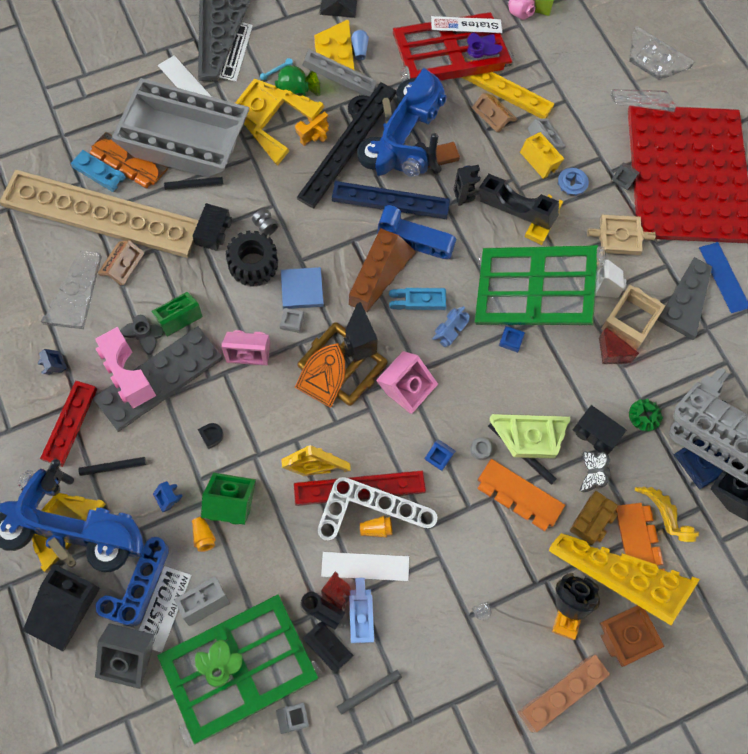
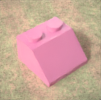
M240 330L227 332L222 342L226 363L268 366L269 335L263 332L245 333Z
M405 351L376 380L390 398L411 414L438 385L420 357Z

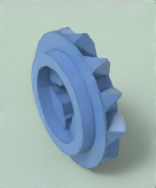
M567 168L558 177V185L561 187V191L567 192V196L569 194H574L575 196L580 193L583 194L589 184L587 175L577 168ZM575 178V184L571 186L570 182Z

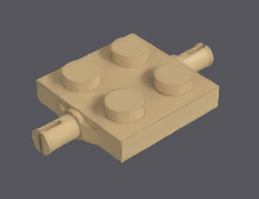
M601 215L600 229L588 228L587 230L588 237H599L601 253L641 255L643 240L654 241L656 236L655 232H644L641 226V217Z

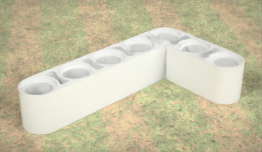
M342 477L333 484L318 525V534L324 540H332L336 537L349 501L423 528L433 527L437 522V514L431 508ZM341 481H345L349 485V491L346 494H340L337 491V484ZM361 489H367L370 493V498L365 502L360 501L358 498V492ZM383 496L388 497L391 502L387 509H382L379 506V500ZM333 502L340 503L342 507L338 515H332L329 512V506ZM403 504H408L411 507V513L406 517L400 514V507ZM427 511L431 514L432 519L430 523L423 524L421 515ZM329 523L333 525L334 532L332 535L325 536L322 534L321 528L324 524Z

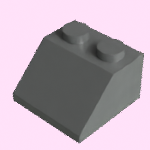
M109 623L98 640L95 678L140 689L152 654L154 634Z

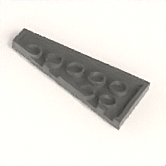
M199 0V81H218L251 0Z

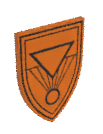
M339 343L325 346L315 352L306 362L295 386L298 390L330 408L337 397L345 376V360Z

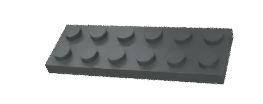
M197 326L133 370H142L156 394L155 397L133 409L129 402L124 403L118 393L121 391V388H116L112 384L93 397V399L117 432H120L223 360V357L199 326Z

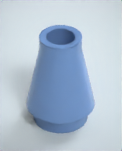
M357 30L353 32L351 41L355 58L357 60L366 59L369 36L367 32Z

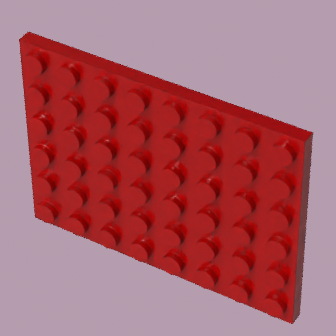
M629 105L628 120L632 168L640 172L633 182L636 217H641L643 231L655 232V239L748 243V173L740 110Z

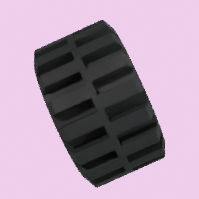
M249 230L246 231V234L241 232L237 238L233 237L231 239L232 243L227 245L226 260L230 274L234 276L237 282L241 280V284L245 286L247 283L250 286L258 283L260 286L263 285V281H270V276L274 277L275 270L278 269L277 250L273 240L270 237L267 238V234L262 233L260 235L259 231L251 233ZM255 253L262 256L260 261L253 264L242 261L248 254Z

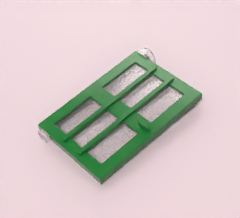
M605 246L483 248L482 253L478 254V265H481L475 324L593 325L598 267H605Z
M279 594L157 655L185 721L178 727L187 748L211 738L319 679L317 674L321 673L316 661H310ZM223 640L228 644L230 654H242V665L236 673L230 675L225 685L212 687L208 684L205 675L197 671L195 655L197 652L209 653V649L216 641ZM217 671L213 674V676L218 677L221 675L222 672Z

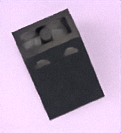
M53 564L39 588L22 631L64 652L100 588Z

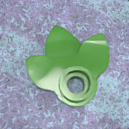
M223 640L216 641L209 649V653L197 652L195 655L197 671L205 675L208 684L212 687L225 685L230 675L236 673L242 665V654H230L228 644ZM217 671L222 672L221 675L218 677L213 676V674Z

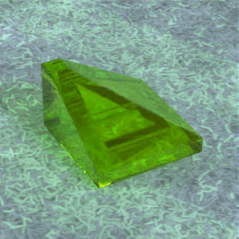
M310 71L306 77L309 91L316 96H320L318 76L316 72Z

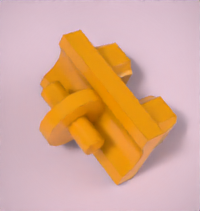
M325 111L322 114L319 113L313 121L308 118L310 122L308 125L303 121L295 125V131L300 136V143L305 146L311 140L314 142L318 139L321 142L327 140L326 133L329 131V124L327 122L328 114Z

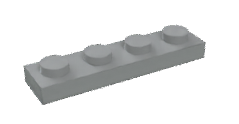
M310 49L306 53L302 64L303 67L362 95L370 97L376 85L375 80Z

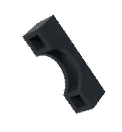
M488 173L479 186L480 202L550 230L559 216V201L542 194L537 198L523 197L516 193L506 180Z

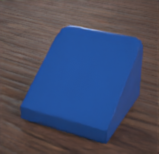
M437 440L424 459L443 471L456 451L441 440Z

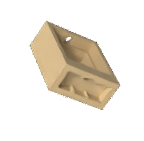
M629 285L601 329L634 350H637L665 305L658 299L643 293L640 288ZM626 300L652 315L641 333L615 318Z

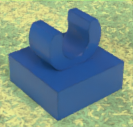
M168 481L160 483L154 491L153 495L162 513L170 510L183 497L182 494L174 495L173 493L178 487L177 484L169 485Z

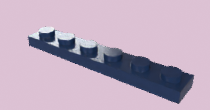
M335 181L332 193V202L383 210L385 206L391 205L397 207L402 213L447 219L450 203L449 198Z

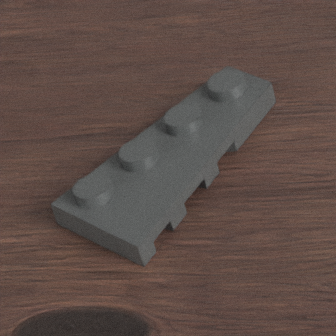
M696 257L693 258L659 316L658 321L691 340L696 338L712 266Z

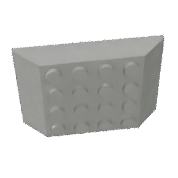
M140 78L111 139L135 158L210 177L224 171L250 109L247 106Z

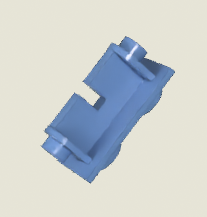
M464 306L458 309L453 308L446 317L448 319L436 328V334L432 340L440 339V344L444 347L452 344L459 335L453 329L456 328L461 332L469 322L470 315L462 312L465 309Z

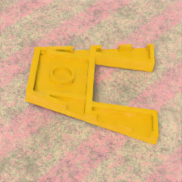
M254 79L235 103L249 107L250 110L244 125L278 166L289 150L262 130L284 102L312 121L325 106L322 102L312 101L308 97L298 96L291 91L281 90L274 85Z

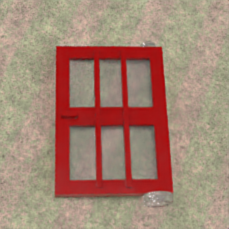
M491 12L460 17L494 19ZM431 22L393 28V36L404 64L400 68L402 82L407 79L417 78L423 68L434 74L440 81L504 70V67L512 66L514 54L513 52H508L500 33L474 32L480 38L493 34L495 36V44L501 45L502 50L493 56L484 55L481 58H473L468 54L469 45L467 43L468 37L473 32L432 30Z

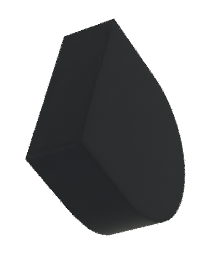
M209 423L198 429L208 449L216 446L223 440V430L216 423Z

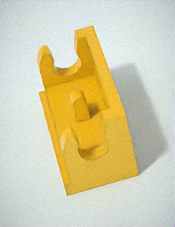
M541 132L527 138L520 151L521 155L543 179L550 174V171L554 173L564 160L563 156Z

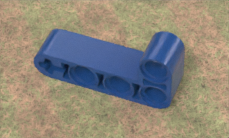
M385 206L378 223V232L381 228L399 235L415 251L441 259L451 258L456 243L455 236L401 219V211L397 207Z
M152 537L145 543L143 557H140L123 600L104 596L97 601L96 612L100 616L129 627H134L141 623L169 553L168 545L161 538ZM158 546L161 547V550H160V551H156V552L153 551V548H154V547H155V548H157ZM149 557L152 558V559L155 558V559L157 560V562L155 563L153 560L148 559V558H149ZM153 566L152 574L144 576L143 571L145 567ZM144 587L143 596L135 598L136 589ZM109 602H113V610L110 613L105 614V605ZM134 609L136 613L134 619L127 621L126 613Z

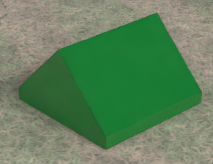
M188 292L151 311L167 337L203 317L198 302Z

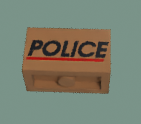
M482 93L472 106V109L499 133L508 121L515 122L517 120L493 94Z
M130 240L119 241L97 274L100 276L108 275L119 285H124L144 255V252Z

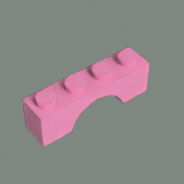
M118 327L95 338L99 346L95 349L101 359H106L103 364L109 374L113 373V376L110 378L116 388H121V391L118 393L124 403L129 402L134 409L156 396L141 369L135 371L124 369L127 358L133 352Z

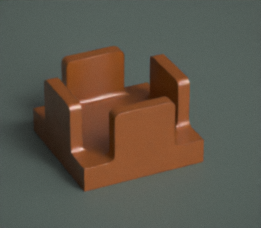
M638 605L599 623L604 631L601 638L610 656H616L621 667L665 647L646 610Z

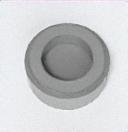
M485 438L475 439L470 447L471 455L477 460L487 459L492 453V444Z

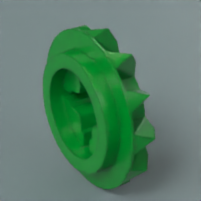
M639 399L631 405L629 419L637 429L653 431L661 425L663 419L662 409L657 406V402L649 401V399ZM644 410L646 412H652V414L649 416V419L646 416H639L644 412Z

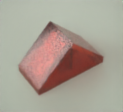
M607 327L599 336L602 364L632 363L639 354V352Z

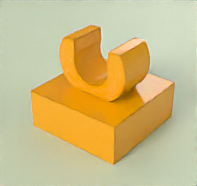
M558 610L552 633L575 640L581 620L570 619Z

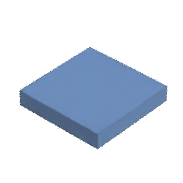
M321 267L281 270L283 309L324 307Z

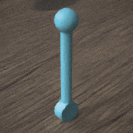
M288 58L280 66L267 73H261L260 79L266 80L268 76L278 70L293 65V60Z

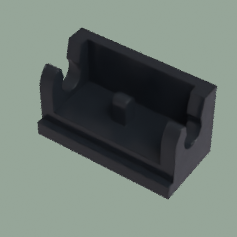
M479 164L457 169L453 190L458 206L475 200V195L468 197L467 194L475 190V183L481 179L480 176H477L480 171Z
M319 622L303 637V640L335 674L354 656L322 622Z

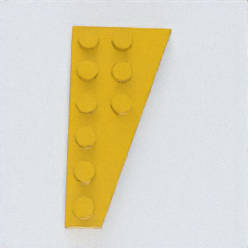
M563 533L551 544L549 552L671 626L700 580L695 577L688 579L679 576L680 572L674 570L670 572L661 570L656 564L623 553L621 556L610 553V549L605 547L598 549L589 546L587 541Z

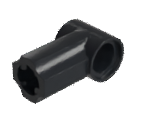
M315 592L305 593L300 602L301 610L305 614L311 615L336 630L345 614L343 610L321 598ZM307 598H314L317 602V607L308 609L304 601Z

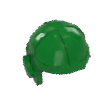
M290 65L284 67L278 74V80H275L276 88L291 91L293 94L301 93L303 96H306V92L309 91L306 75L297 66Z

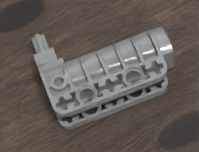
M718 368L712 377L706 375L701 382H697L674 410L675 422L670 428L669 436L676 443L748 484V475H746L748 470V414L719 399L723 387L722 383L729 374L726 373V369ZM683 430V434H676V431ZM700 439L705 445L698 447L693 444V440ZM721 452L722 455L718 456V458L714 456L715 453ZM740 462L744 468L738 470L732 466V463Z

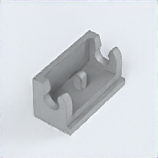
M216 576L174 599L182 618L188 626L230 604Z

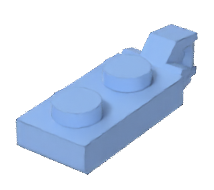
M355 578L356 590H350L349 596L351 643H374L371 590H365V578Z

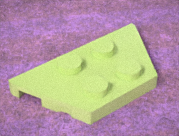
M492 414L490 422L513 457L555 458L559 453L560 444L564 439L570 417Z

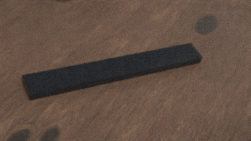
M382 82L378 84L301 190L297 200L312 209L316 207L384 112L383 99L388 98L391 102L395 97V89Z

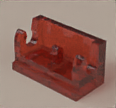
M334 572L321 590V594L328 602L343 610L346 607L344 604L346 600L342 596L345 594L349 597L351 588L347 582L339 577L337 572Z

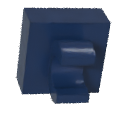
M43 349L39 353L41 359L38 361V365H43L45 368L41 372L42 374L62 373L67 369L60 351Z

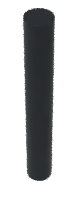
M223 177L164 182L165 190L224 185Z
M139 457L79 467L78 471L80 476L144 466L146 465V458Z

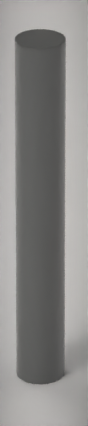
M395 670L338 705L337 708L340 714L346 713L401 679L402 676L399 671Z

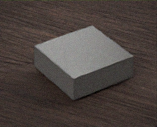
M284 308L280 329L300 333L305 315L304 312Z

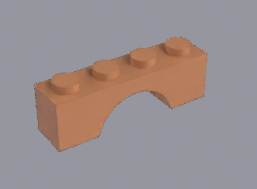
M596 655L588 656L562 680L543 694L534 698L517 713L531 733H537L607 678L610 673Z

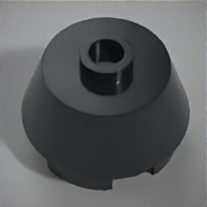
M568 573L556 584V606L564 616L570 619H584L599 607V587L586 576L582 579L574 577V573Z

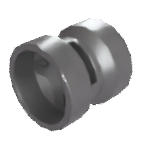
M267 208L260 209L252 217V222L259 226L261 234L265 233L269 236L279 227L278 222L271 217V213Z

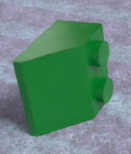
M213 472L202 495L201 518L211 521L230 522L235 525H245L250 513L256 479Z

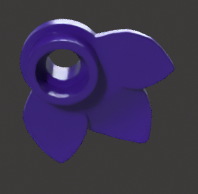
M473 32L467 39L469 45L468 54L473 58H481L484 55L493 56L502 50L501 45L495 44V36L493 34L480 38L479 35Z

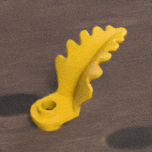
M635 487L636 492L646 495L656 504L662 515L667 533L677 535L679 541L696 542L699 532L695 531L694 527L680 526V529L678 528L677 507L670 503L668 495L663 496L661 490L658 489L656 491L653 487Z

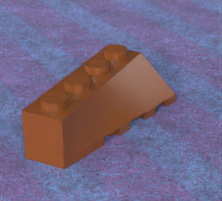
M380 228L349 293V305L356 307V304L361 302L365 312H368L387 286L394 281L396 275L403 270L410 258L412 259L416 254V251L399 235Z

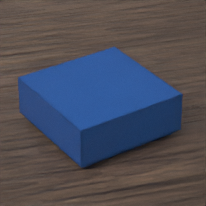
M505 326L499 346L518 353L525 332Z

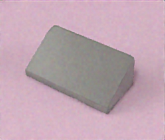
M534 119L528 126V131L532 136L541 132L557 151L565 149V144L548 119Z

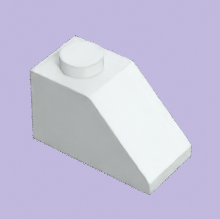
M604 260L597 272L596 296L618 298L622 291L626 289V279L623 277V270L611 261Z

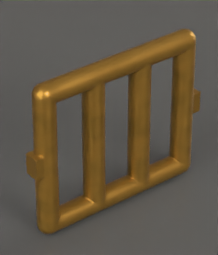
M334 322L319 339L316 337L311 343L312 347L297 363L298 367L303 370L309 358L320 350L336 332L345 338L346 328L338 322ZM344 341L340 344L343 353L345 352ZM378 352L370 356L377 364L350 396L341 389L339 390L337 397L348 406L353 405L367 388L370 389L375 382L373 380L388 364V360ZM365 359L350 363L345 369L342 385Z

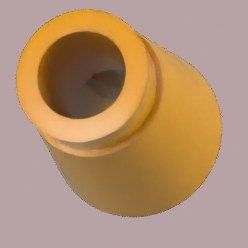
M384 515L361 522V536L387 538V535H393L391 517H385Z
M197 517L193 519L194 547L199 552L211 550L215 547L214 542L216 538L205 518Z

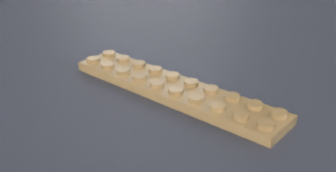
M19 170L14 171L0 199L1 206L117 239L130 240L135 244L185 258L189 257L194 245L192 236L198 220Z

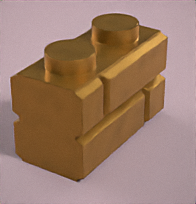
M595 491L574 521L570 532L587 541L590 545H593L596 541L601 542L607 533L604 530L607 523L611 525L618 515L615 512L618 505Z

